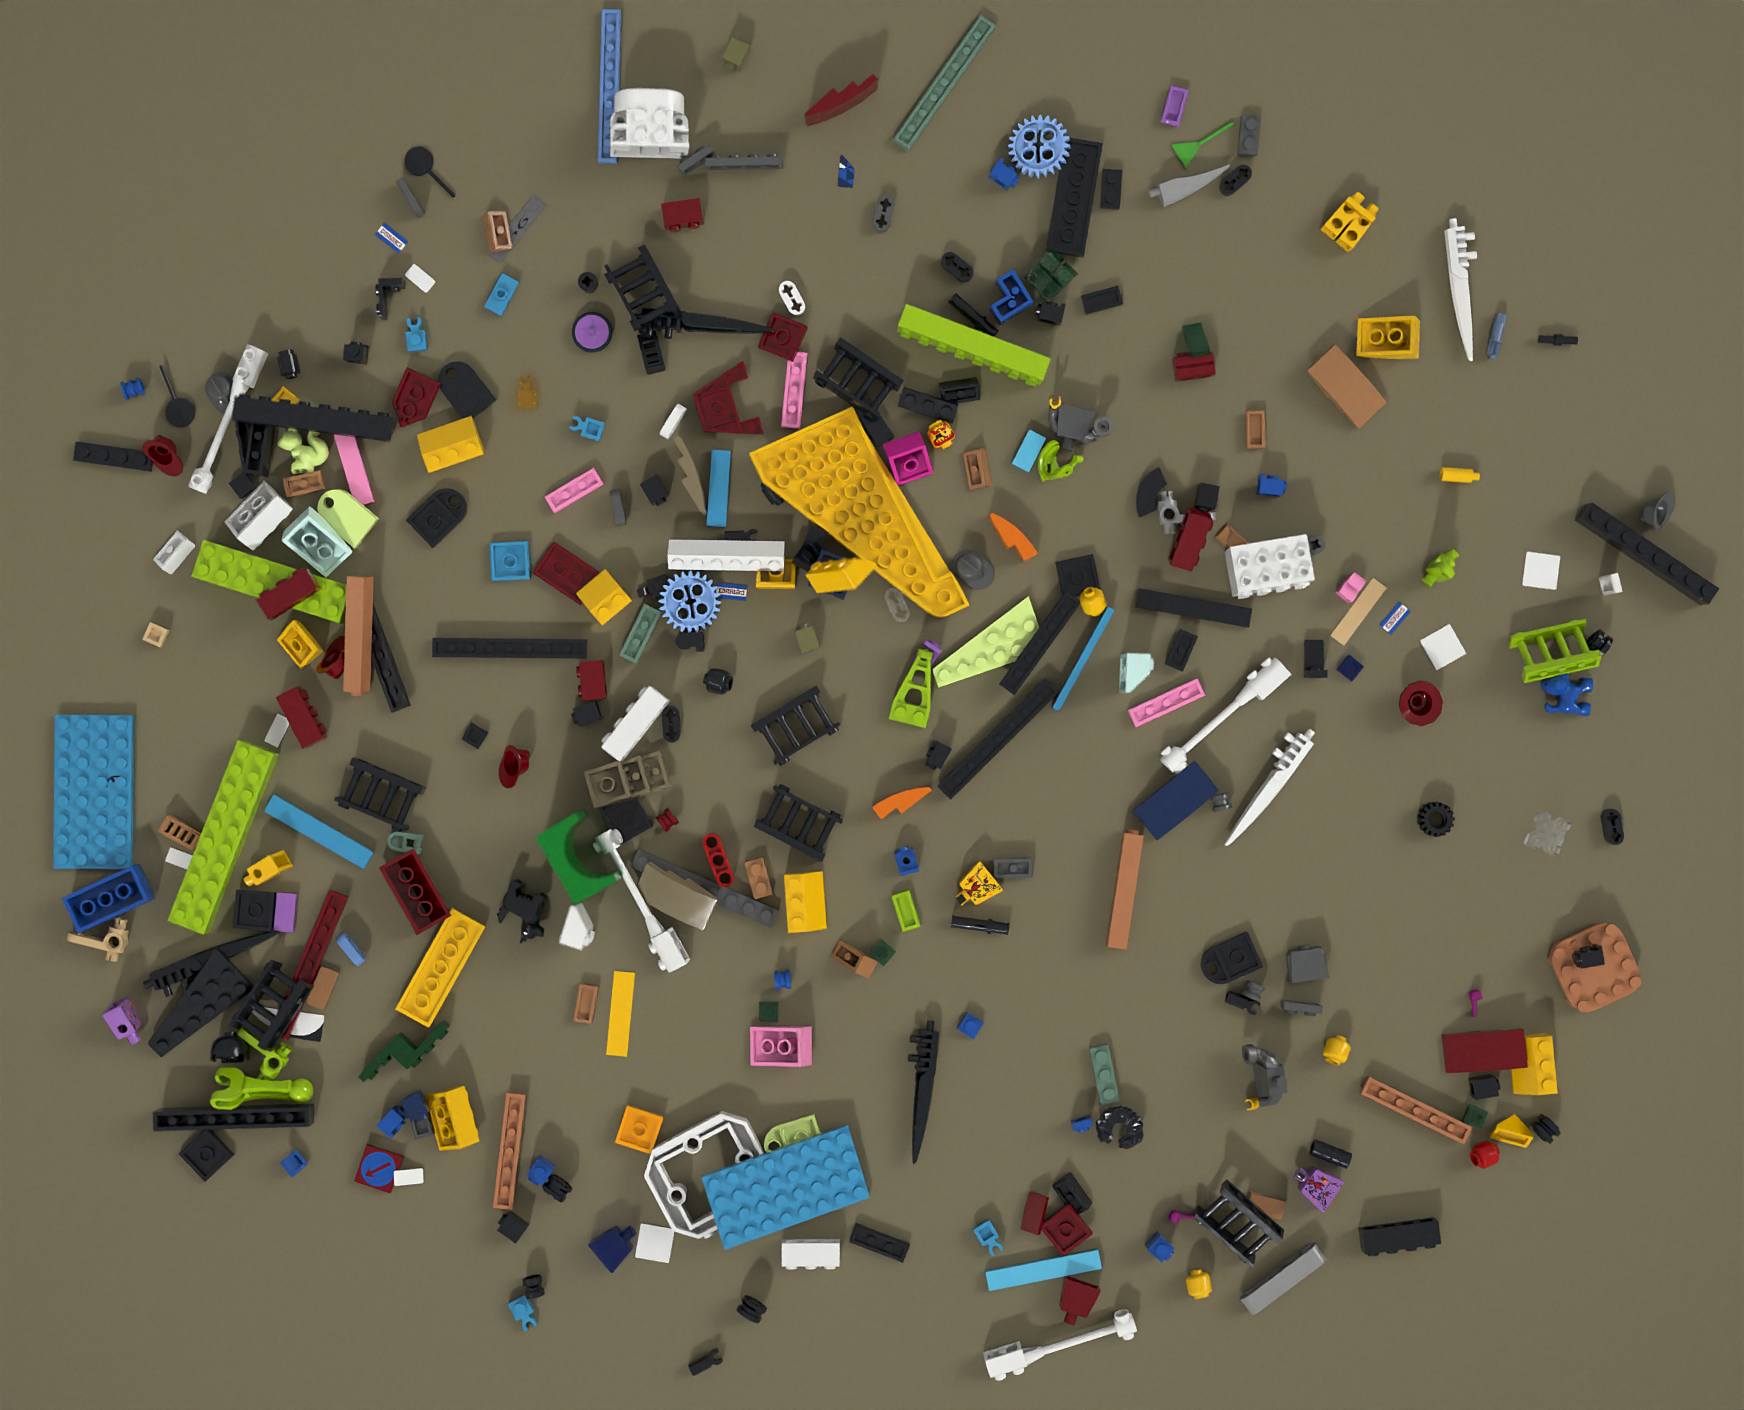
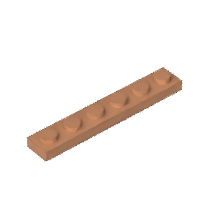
M1369 1076L1360 1091V1094L1462 1144H1465L1473 1128Z
M506 1093L493 1208L513 1209L526 1094Z

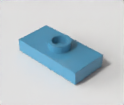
M502 273L484 307L502 317L520 283Z

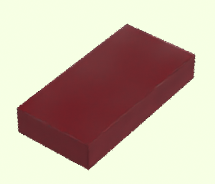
M1033 1191L1029 1192L1021 1225L1022 1230L1040 1235L1049 1197Z

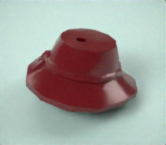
M1417 681L1411 683L1400 695L1399 708L1401 715L1410 724L1425 726L1433 723L1442 711L1443 700L1441 694L1431 682Z

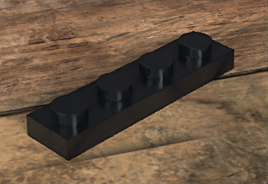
M75 442L73 461L152 472L153 462L141 450Z

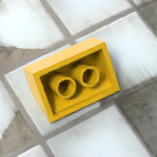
M472 416L417 434L421 454L428 473L485 453Z
M843 558L827 562L819 561L811 565V569L805 575L816 593L856 589L877 567L876 562L856 558Z
M823 871L784 874L788 933L827 929Z
M1547 1033L1524 1035L1528 1068L1511 1069L1513 1094H1557L1552 1036Z
M465 1086L452 1087L424 1095L431 1107L429 1114L439 1151L462 1149L479 1142L478 1130L475 1126L473 1111L470 1108Z

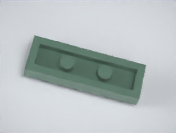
M646 604L643 605L619 656L636 664L638 663L662 614L661 611Z
M1108 1044L1089 1047L1100 1104L1119 1102Z

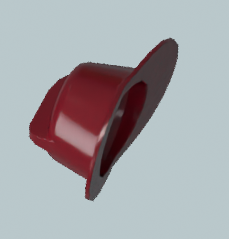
M157 435L154 440L146 441L143 444L144 454L163 473L169 476H179L183 472V464L176 455L177 448L172 440Z
M345 636L336 638L330 644L323 659L317 666V673H326L333 679H339L343 674Z
M508 745L505 748L499 767V779L502 786L506 789L512 788L517 782L518 776L524 774L529 769L530 752L528 750L516 749L512 745Z

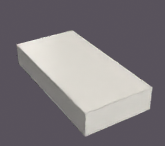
M1618 573L1599 577L1603 595L1623 592Z

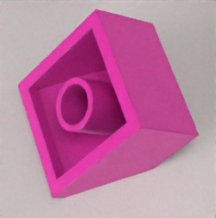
M919 431L883 444L898 486L933 474L926 446Z

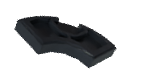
M1159 467L1143 479L1138 489L1136 510L1139 518L1157 510V494L1161 488L1167 485Z

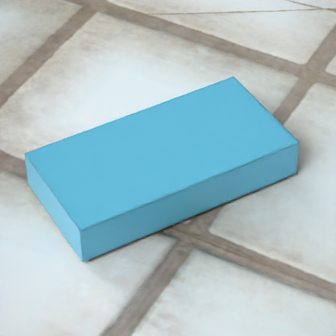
M1029 429L1012 465L1029 473L1046 438Z

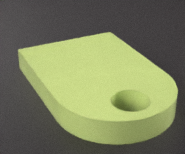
M342 489L327 491L318 502V514L353 548L359 546L379 519L350 493ZM328 497L332 498L334 501V506L332 508L328 507L326 504V499Z
M815 1113L772 1127L767 1132L764 1140L766 1153L771 1151L769 1144L773 1141L778 1142L781 1148L820 1134Z

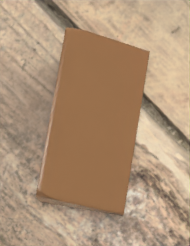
M506 211L487 212L483 218L490 253L513 249Z
M976 449L964 452L963 458L969 490L992 486L986 450Z

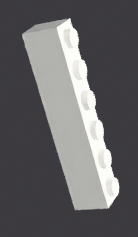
M669 539L668 569L784 571V541Z

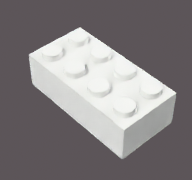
M652 686L644 687L638 694L639 700L629 705L626 709L628 714L624 718L620 717L614 725L616 729L613 733H608L601 741L604 743L602 748L619 762L624 761L670 702L668 698Z

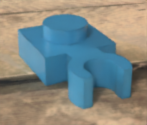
M417 317L418 323L416 325H412L411 319L407 318V325L411 328V331L405 332L408 352L428 350L426 331L420 330L423 324L420 317Z
M572 416L573 420L578 421L576 427L569 426L572 431L582 430L581 436L600 442L605 427L604 422L588 417L583 422L578 416Z
M989 1219L973 1228L982 1246L989 1245L988 1250L991 1256H994L992 1251L994 1246H998L1001 1251L1003 1250L1002 1244L995 1240L999 1235Z
M525 1294L508 1303L515 1320L522 1319L524 1331L529 1329L527 1322H532L534 1327L537 1326V1319L530 1315L535 1310L529 1299H526Z

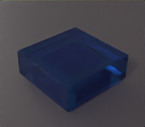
M1347 655L1336 670L1352 682L1364 666L1352 656Z

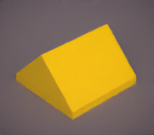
M784 559V571H757L756 588L795 589L796 565L792 563L793 559Z
M291 621L277 639L300 669H303L325 651L301 621Z

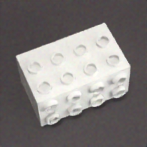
M1307 534L1232 546L1224 552L1232 597L1238 596V599L1248 598L1253 593H1257V596L1266 595L1272 592V590H1276V593L1284 592L1287 589H1291V587H1294L1295 590L1303 589L1315 580Z

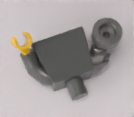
M1052 395L1049 397L1048 421L1052 431L1056 433V437L1063 439L1062 450L1072 452L1074 442L1094 443L1101 437L1111 433L1113 423L1109 418H1098L1094 422L1093 427L1089 429L1095 412L1061 404L1060 396L1056 402L1052 401Z
M1253 1044L1243 1045L1242 1057L1246 1064H1253L1257 1096L1259 1100L1257 1098L1246 1099L1245 1102L1250 1101L1252 1104L1251 1108H1247V1110L1250 1111L1257 1109L1259 1106L1265 1107L1277 1104L1282 1094L1287 1093V1079L1285 1078L1283 1065L1280 1064V1061L1273 1052L1263 1048L1261 1050Z

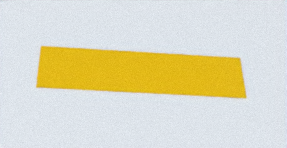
M614 971L606 1055L627 1057L635 973Z

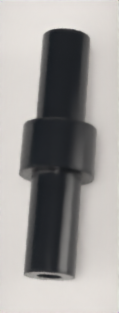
M1554 334L1553 336L1539 335L1538 343H1552L1554 346H1562V344L1577 345L1578 337L1563 336V334Z

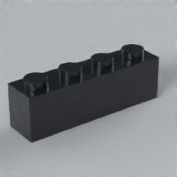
M1434 1217L1358 1227L1361 1250L1368 1256H1378L1380 1252L1394 1254L1402 1249L1415 1251L1417 1247L1430 1249L1441 1244L1439 1222Z

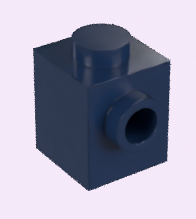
M421 1089L400 1101L403 1106L404 1116L407 1119L410 1118L411 1122L416 1119L420 1122L429 1116L427 1113L431 1110V1107Z

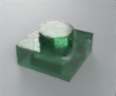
M881 939L869 954L884 966L896 951Z
M759 1001V1021L778 1022L779 1002Z
M1468 1104L1462 1122L1482 1129L1488 1111Z

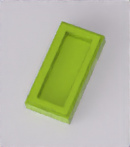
M906 890L891 895L902 932L921 927L910 891Z

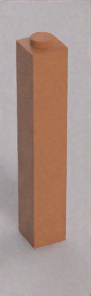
M347 576L343 692H351L352 696H363L364 692H370L373 576Z
M1128 829V832H1122L1106 938V946L1127 950L1144 835H1140L1138 830Z

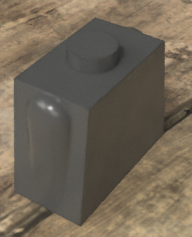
M1310 944L1299 945L1298 949L1287 950L1286 961L1288 981L1290 983L1330 978L1325 952L1322 947H1310Z

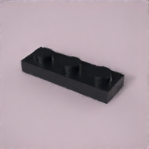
M904 387L898 407L953 424L959 404Z

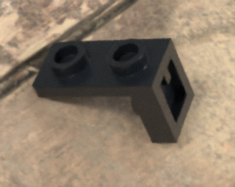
M402 278L378 279L376 295L379 296V303L376 304V312L382 320H387L386 290L395 293L400 292V289H405V281Z
M812 524L801 549L795 555L792 563L808 572L811 569V565L817 561L829 532Z
M1304 640V678H1327L1328 670H1324V641Z

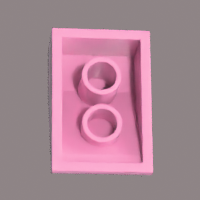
M812 1026L750 1027L751 1066L804 1067L812 1065Z

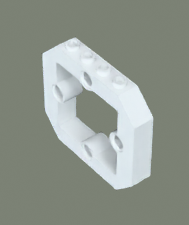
M720 1111L654 1146L644 1177L673 1231L697 1239L702 1237L706 1239L715 1234L714 1231L717 1230L712 1211L694 1221L692 1220L684 1205L687 1196L686 1187L681 1183L673 1184L662 1162L684 1150L692 1154L697 1153L702 1147L703 1140L726 1128L730 1131L739 1148L736 1153L735 1163L741 1162L740 1156L742 1154H747L750 1158L764 1154L765 1151L747 1118ZM695 1138L698 1141V1145L695 1147L690 1146L688 1140ZM678 1190L682 1193V1197L674 1198L672 1192Z

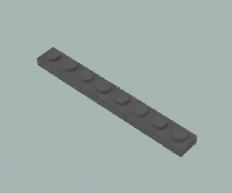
M638 849L631 865L632 868L643 872L646 863L651 861L665 872L671 870L684 880L690 878L718 898L717 905L772 928L779 912L778 909L730 888L721 887L716 882Z

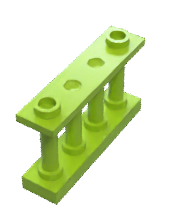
M1586 619L1572 620L1564 624L1524 633L1518 632L1511 635L1508 645L1509 649L1518 647L1526 665L1521 676L1524 683L1599 666L1602 657L1600 651H1590L1582 634L1585 630ZM1574 635L1582 654L1571 655L1564 637ZM1556 639L1563 658L1552 659L1545 641ZM1537 643L1545 662L1533 663L1526 645Z

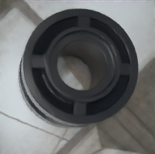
M1599 629L1587 639L1586 643L1590 651L1599 650L1601 655L1604 656L1610 649L1613 638L1610 636L1604 637L1605 632Z
M1540 1114L1538 1116L1539 1122L1533 1121L1530 1125L1533 1128L1532 1130L1544 1142L1551 1144L1554 1141L1552 1136L1558 1137L1561 1132L1549 1117Z

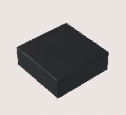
M245 473L240 474L228 483L240 499H243L257 488Z
M471 723L462 740L479 749L488 732Z

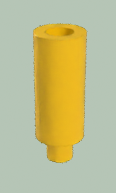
M1441 467L1440 481L1472 483L1473 480L1480 479V473H1475L1473 469Z

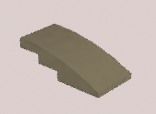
M679 435L673 439L683 455L677 461L687 475L681 482L703 516H706L705 495L700 476L688 449Z
M660 750L644 756L639 755L624 761H616L584 772L594 809L672 788Z
M651 861L646 863L637 885L645 902L665 914L701 930L706 929L718 901V898L690 878L684 880L671 870L665 872Z

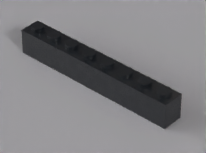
M239 393V396H234L232 421L386 442L391 441L393 417H389V413L378 412L377 415L370 414V411L361 409L358 412H350V408L338 407V410L330 409L331 406L319 404L318 407L311 406L309 402L299 401V404H291V400L279 399V402L271 401L270 397L259 396V399L251 398V395Z
M1593 502L1585 504L1575 519L1579 524L1700 606L1710 604L1720 589Z
M314 1104L238 1106L232 1110L216 1109L213 1106L159 1108L153 1112V1131L309 1127L314 1123Z

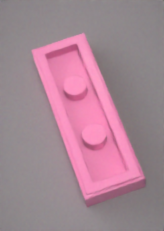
M593 467L546 495L545 499L553 512L557 513L603 486L604 483Z

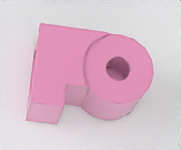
M1353 571L1335 593L1347 603H1352L1366 580Z

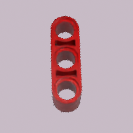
M709 833L703 839L704 849L717 883L721 887H728L735 878L721 838L715 833ZM709 837L716 838L717 845L715 847L708 846L707 839ZM715 855L723 856L724 863L722 865L714 863ZM728 873L731 877L730 882L723 883L720 880L721 874Z

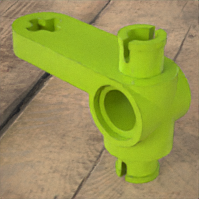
M1449 548L1445 554L1440 553L1426 567L1425 571L1427 574L1422 578V581L1427 586L1432 587L1436 581L1444 582L1450 580L1455 575L1453 568L1456 564L1454 561L1459 557V554L1452 548Z
M242 1026L237 1034L266 1056L264 1062L259 1067L261 1072L256 1078L269 1081L271 1078L275 1079L289 1061L287 1055L292 1049L290 1047L286 1048L287 1045L281 1043L278 1049L275 1047L272 1052L262 1050L257 1046L260 1038ZM272 1058H277V1059H278V1061H279V1066H278V1067H275V1066L272 1064V1062H271Z

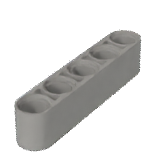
M1311 1243L1244 1292L1240 1300L1251 1315L1257 1314L1324 1264L1327 1259L1315 1243Z

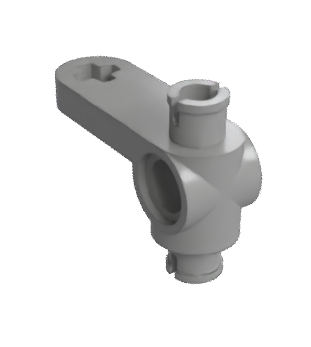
M1166 491L1160 492L1161 501L1158 502L1159 525L1164 526V534L1176 533L1175 524H1181L1185 515H1179L1177 500H1173V491H1168L1167 494ZM1166 509L1171 510L1173 513V518L1170 520L1164 517ZM1207 512L1210 513L1213 521L1217 520L1216 512Z

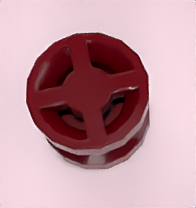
M669 808L662 815L655 817L666 832L670 830L671 826L679 823Z

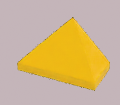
M1515 1114L1497 1124L1490 1134V1139L1527 1148L1534 1138V1134Z

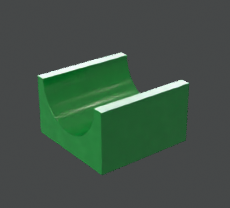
M585 810L571 815L535 837L575 905L622 877L619 870L611 873H597L589 870L577 858L574 850V835L580 823L588 817Z

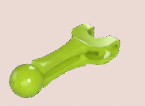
M222 1067L217 1069L215 1080L219 1085L227 1086L228 1088L215 1091L211 1096L210 1103L216 1109L227 1110L237 1108L244 1101L255 1099H282L287 1101L292 1099L296 1103H305L312 1097L314 1089L312 1083L304 1078L296 1079L293 1082L291 1080L266 1081L247 1077L238 1068Z

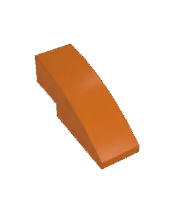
M994 513L988 516L1005 547L1009 549L1014 546L1023 562L1038 554L1031 542L1013 524Z
M930 787L904 790L882 799L873 805L872 808L881 819L896 808L902 814L932 790Z

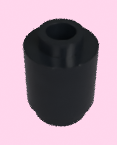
M292 349L278 352L281 376H285L286 379L297 378V374L301 373L297 354Z
M764 483L760 485L762 487L761 491L771 505L776 504L779 506L785 501Z

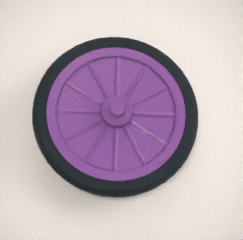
M587 312L575 320L572 327V337L575 344L583 351L598 352L606 348L610 343L612 326L604 315L597 312Z

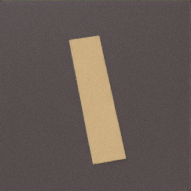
M1372 578L1330 636L1344 646L1387 587L1375 578Z

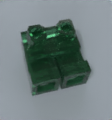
M1053 248L1048 250L1024 277L1047 302L1057 296L1078 275L1067 262L1062 264L1064 259Z

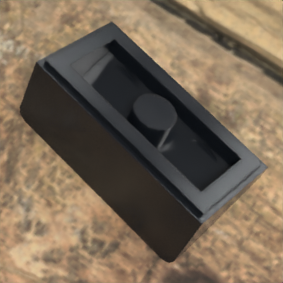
M977 377L939 383L941 399L953 403L980 400Z
M1071 1172L1052 1185L1064 1204L1070 1203L1078 1214L1088 1210L1092 1205L1091 1199Z

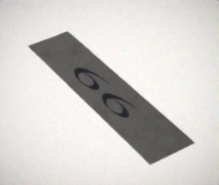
M534 195L509 224L512 247L515 246L546 207ZM489 249L487 254L498 263H501L511 250L490 253Z

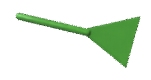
M1234 122L1228 123L1199 142L1171 144L1185 169L1200 145L1234 125Z

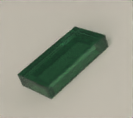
M1201 322L1182 326L1191 358L1209 355L1210 347Z

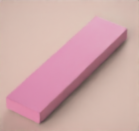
M797 352L793 362L787 360L781 428L800 430L808 354L806 352Z
M334 435L352 496L364 506L375 503L356 437Z
M1198 678L1127 711L1134 726L1138 727L1205 696V693Z

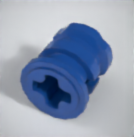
M136 378V381L129 380L128 383L120 382L121 390L126 400H129L130 396L137 397V394H145L144 385L140 378Z

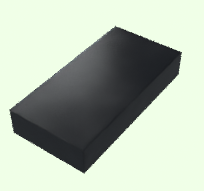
M1119 286L1081 295L1086 315L1123 305Z

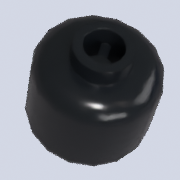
M713 668L704 675L703 684L706 685L708 692L724 695L727 691L731 690L733 677L727 670Z

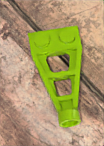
M918 649L917 657L893 699L889 719L926 728L931 710L932 650ZM916 670L925 672L923 685L912 683ZM914 688L921 691L922 703L920 705L905 702L904 698L909 689Z

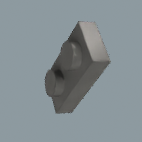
M1241 115L1237 155H1258L1261 116Z
M703 145L691 157H684L679 162L680 164L677 165L682 176L684 177L705 163V158L715 155L710 145L706 147Z
M1032 858L993 859L994 879L1033 878Z
M1281 1000L1280 1005L1285 1010V1013L1297 1014V1011H1301L1307 1016H1316V1013L1322 1014L1323 1006L1320 1004Z

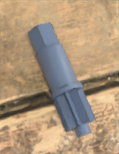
M1495 314L1486 354L1489 355L1490 360H1494L1499 355L1507 319L1505 314Z

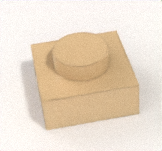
M150 622L142 640L162 648L170 630Z

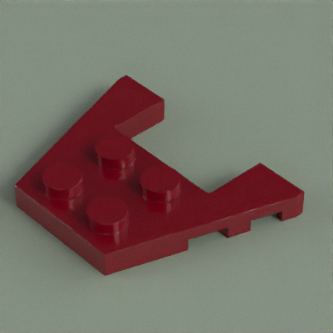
M743 361L693 394L704 432L764 434L759 417L742 422L739 421L729 385L748 379Z

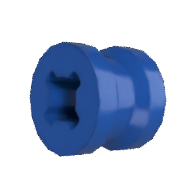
M785 970V972L774 971L775 989L780 990L783 987L791 989L790 970Z

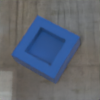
M967 1012L957 1029L974 1039L983 1022Z
M1089 1115L1070 1120L1074 1131L1085 1132L1089 1130V1127L1093 1126Z
M297 1150L280 1162L291 1177H294L308 1165Z

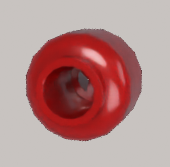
M1486 1140L1472 1146L1470 1159L1476 1167L1485 1169L1498 1163L1500 1150L1496 1144Z

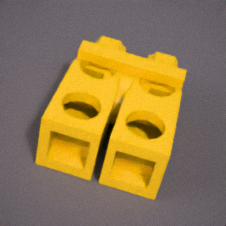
M1358 191L1351 197L1349 196L1320 229L1334 240L1345 226L1349 225L1335 241L1348 253L1376 219L1375 215L1379 209L1372 203L1366 209L1363 208L1360 203L1364 200V196Z

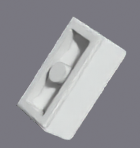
M177 530L153 560L162 570L173 574L194 549L195 544Z

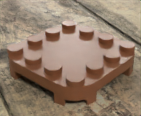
M1593 923L1592 926L1562 940L1558 939L1553 943L1549 957H1547L1548 963L1552 966L1565 994L1566 1002L1581 1012H1591L1630 995L1641 985V975L1623 933L1614 924ZM1592 944L1602 946L1605 965L1582 969L1576 967L1573 963L1572 953L1580 951V947L1592 946Z

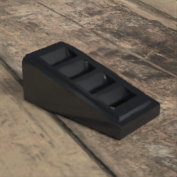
M653 331L652 338L645 337V334L642 336L641 334L637 335L647 375L665 371L656 331ZM654 339V342L643 344L644 341ZM656 347V349L645 351V349ZM657 354H658L657 357H653V358L647 359V357L654 356V355H657Z

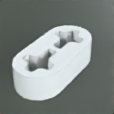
M790 281L781 283L779 293L788 311L793 316H801L805 311V303L796 286ZM785 286L793 288L791 289V298L787 293L783 294ZM793 300H795V302L798 305H802L800 307L799 312H797V310H792V308L794 307L792 303Z
M677 404L659 435L669 439L683 418L687 408Z

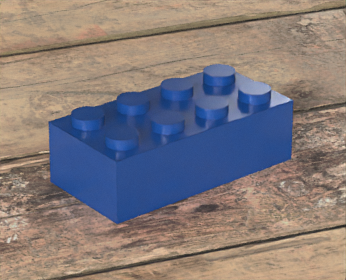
M140 864L130 866L62 898L77 933L87 931L155 899Z

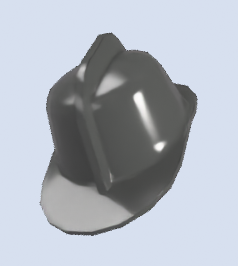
M217 372L207 379L205 391L215 408L220 413L225 414L230 402L233 378L224 372Z
M1667 491L1660 499L1647 501L1639 515V519L1648 525L1654 526L1655 530L1659 531L1674 510V493Z
M962 550L954 556L952 560L953 572L968 586L982 590L992 584L994 580L993 567L978 553L972 550Z

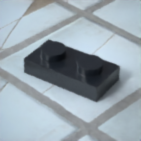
M1102 170L1100 209H1120L1122 170Z
M1179 629L1165 665L1183 672L1198 636Z

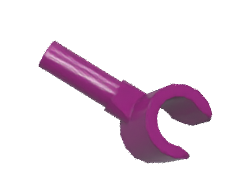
M1474 989L1468 993L1472 1004V1017H1477V1000L1482 999V994L1478 989Z
M1172 1210L1168 1217L1171 1222L1177 1224L1180 1218L1195 1219L1194 1214H1184L1176 1210Z

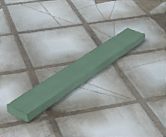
M982 15L979 16L893 138L895 143L909 152L996 28L994 23Z

